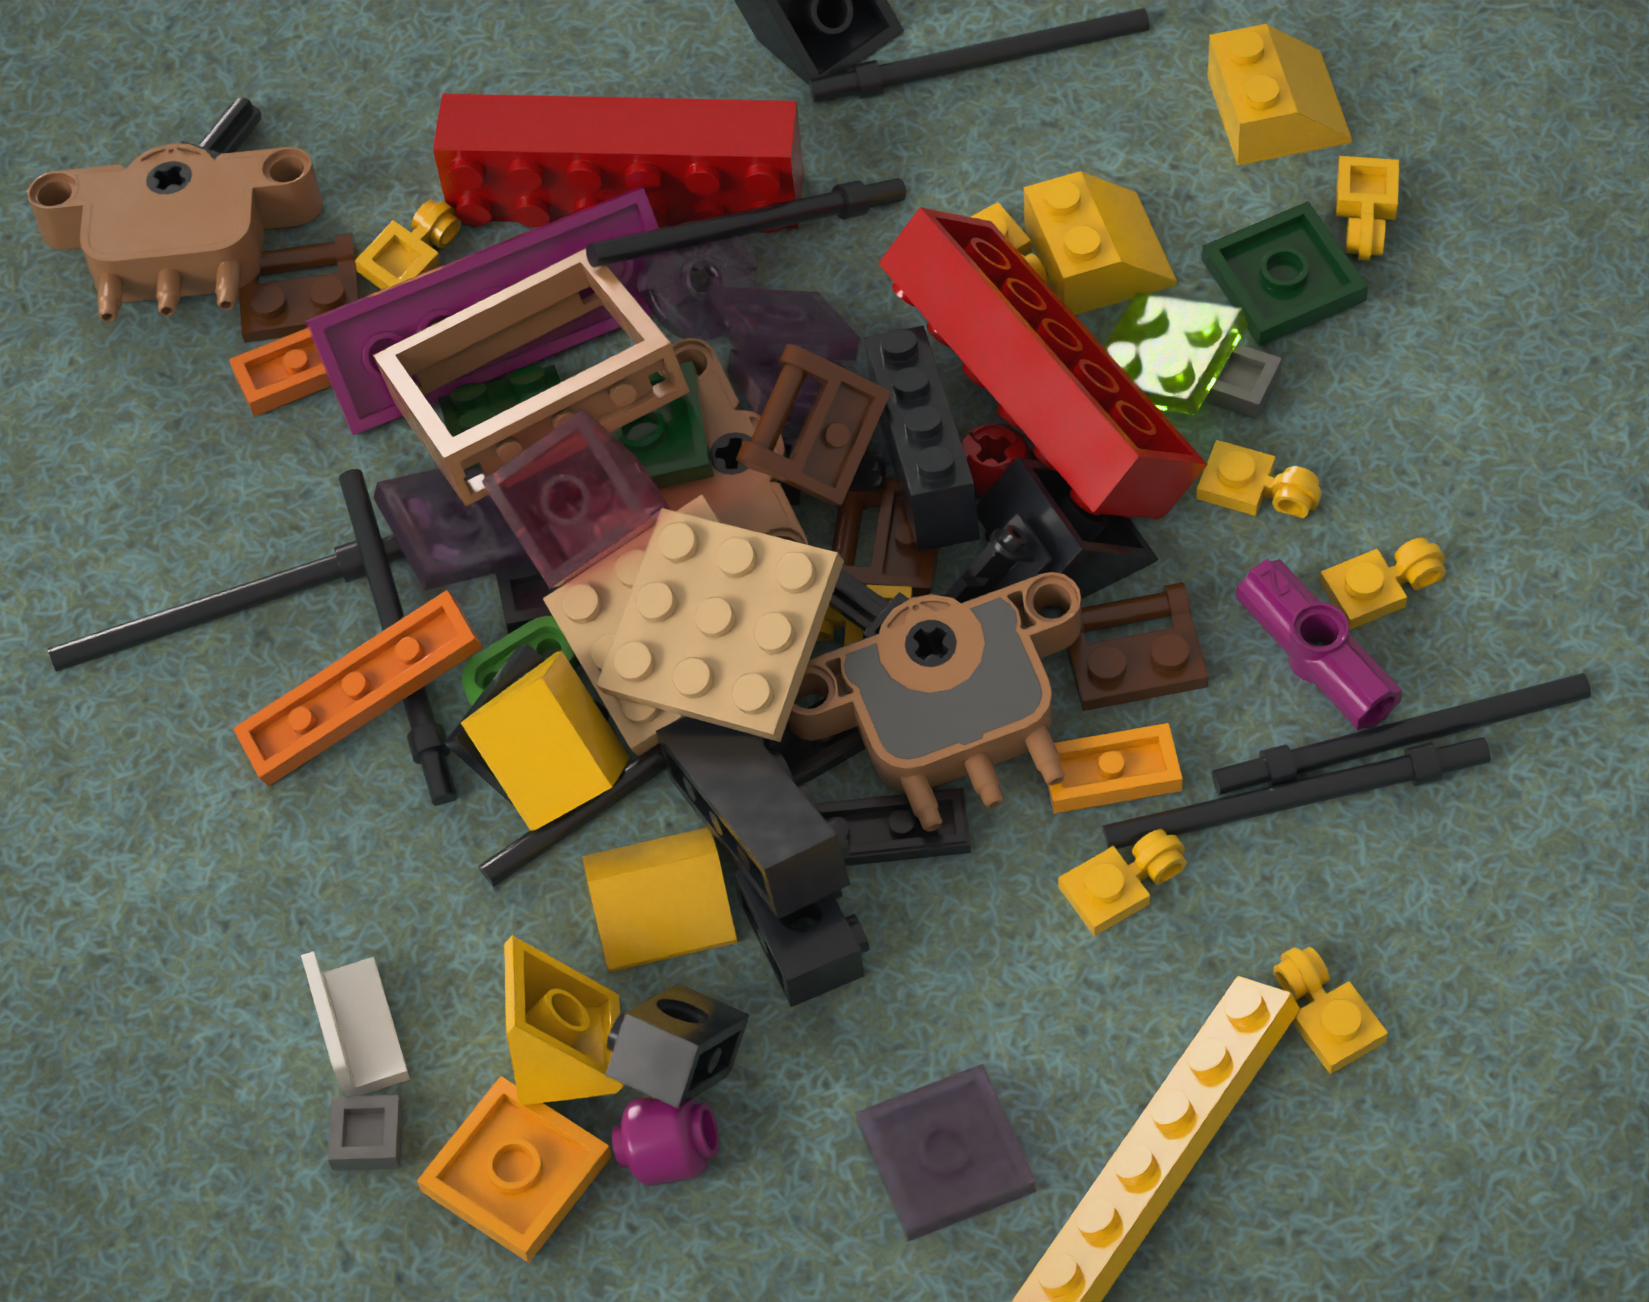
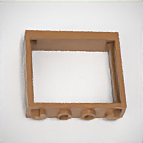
M586 248L373 355L394 403L465 506L690 392L671 342L607 265L592 267L589 264ZM589 286L595 291L594 294L584 299H581L579 291ZM601 305L608 310L635 343L634 346L455 437H452L424 397L425 394ZM658 372L664 381L652 386L648 376ZM414 375L417 378L418 382L414 383L411 376ZM478 463L482 473L465 482L464 478L466 475L464 469Z

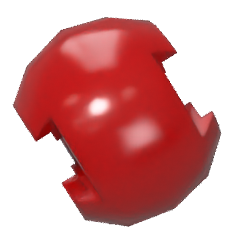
M987 423L971 429L961 440L974 481L975 497L978 499L983 498L1017 457L1032 460V452L1023 435L1008 425Z

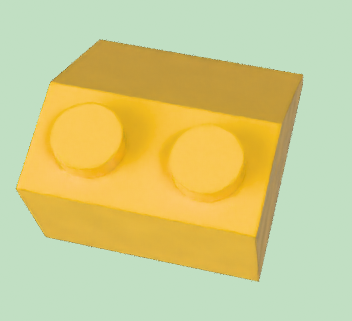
M1268 24L1209 35L1208 80L1237 166L1352 143L1351 134L1320 50Z
M1082 171L1024 187L1025 231L1031 239L1036 256L1045 267L1050 288L1074 315L1177 286V279L1137 192Z

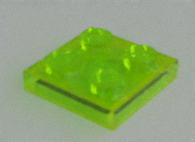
M1136 293L1104 345V348L1158 409L1196 415L1247 328L1248 323L1241 308Z

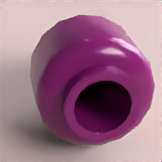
M649 1095L636 1098L627 1104L622 1115L621 1126H616L613 1129L612 1145L615 1158L621 1167L629 1166L637 1181L642 1184L657 1186L694 1179L703 1174L707 1169L709 1159L715 1157L718 1153L719 1134L716 1119L709 1104L705 1102L699 1103L695 1097L677 1108Z

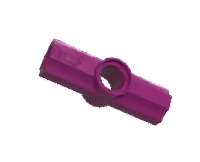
M1267 558L1250 569L1246 578L1236 588V598L1288 654L1289 666L1294 674L1302 680L1314 683L1357 730L1362 728L1371 729L1387 719L1393 708L1401 702L1402 690L1349 634V624L1344 613L1334 605L1319 602L1280 559L1270 561ZM1322 641L1328 645L1317 647L1310 645L1308 642Z

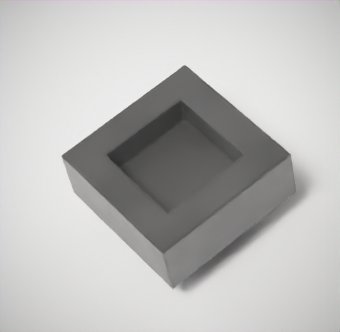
M1224 339L1201 385V399L1258 419L1281 373L1282 358Z
M399 1095L331 1097L327 1160L332 1171L400 1169L403 1104Z

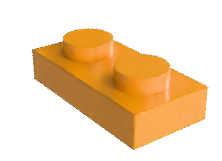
M1169 723L1054 743L1061 758L1060 765L1065 774L1062 782L1056 785L1047 784L1054 814L1182 791L1183 778Z

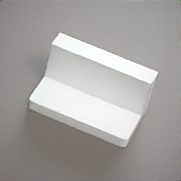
M314 951L301 955L330 1061L343 1095L360 1096L410 1080L374 957L322 972Z

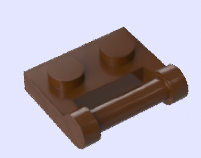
M353 233L335 235L332 242L264 251L261 253L260 273L252 282L240 288L239 291L241 333L245 343L283 338L308 328L306 320L360 299L359 276L355 266V260L357 259L356 242ZM338 264V272L261 284L258 281V276Z
M786 344L778 362L783 367L751 441H743L736 460L752 470L772 476L834 507L841 506L891 391L804 348ZM808 377L821 383V387L788 459L773 452L802 384L805 378Z
M885 479L884 486L878 492L848 491L842 505L838 506L831 550L838 552L844 560L842 569L864 585L912 587L913 597L933 594L939 548L918 552L897 480ZM869 507H880L871 567L854 566L862 512Z
M1183 582L1164 585L1163 592L1081 608L1080 634L1076 641L1066 649L1082 711L1208 687L1209 677ZM1058 606V617H1061L1067 611ZM1169 617L1172 627L1087 644L1085 632Z

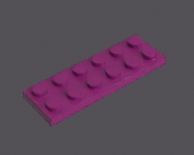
M638 187L306 320V325L351 434L354 436L403 416L392 399L374 359V354L585 249L589 243L659 229L644 188ZM668 252L607 265L648 316L686 301ZM590 286L579 291L581 299L595 293ZM601 305L425 394L424 397L429 404L439 401V397L451 394L454 389L461 385L484 383L621 326L608 310ZM414 375L411 376L414 383H417V378Z

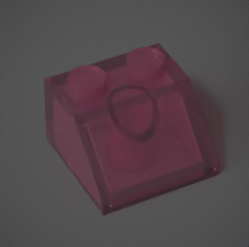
M586 410L576 413L481 481L549 588L566 584L656 524L661 508L671 510L641 461Z

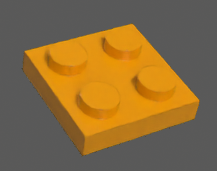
M500 1076L419 1177L417 1183L422 1193L530 1263L611 1159L612 1154L608 1144L546 1104L538 1103L520 1106L516 1085Z

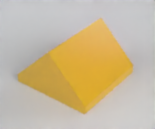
M562 651L554 653L460 722L530 831L537 830L611 789L630 759Z
M707 827L582 856L608 973L738 943L718 851L712 833Z
M512 935L504 943L506 1036L520 1106L618 1093L625 1084L606 1076V1071L613 1053L607 1049V1040L614 1022L620 1015L619 994Z

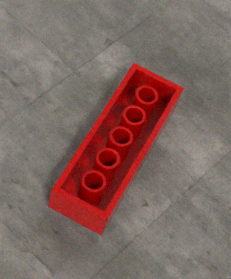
M442 94L433 145V153L445 202L456 210V217L462 223L470 226H483L489 223V221L519 222L524 226L537 228L638 187L644 188L659 228L665 225H678L800 199L802 197L804 169L797 101ZM799 223L761 232L774 233L782 228H799Z
M920 207L878 264L894 281L892 289L895 294L907 304L916 307L927 319L926 328L937 341L952 348L964 362L961 365L964 374L975 384L989 391L999 403L997 411L1001 417L1027 435L1035 445L1033 452L1037 459L1049 469L1058 472L1072 488L1070 496L1083 510L1093 515L1109 514L1125 516L1131 519L1134 517L1160 519L1169 513L1208 465L992 221Z

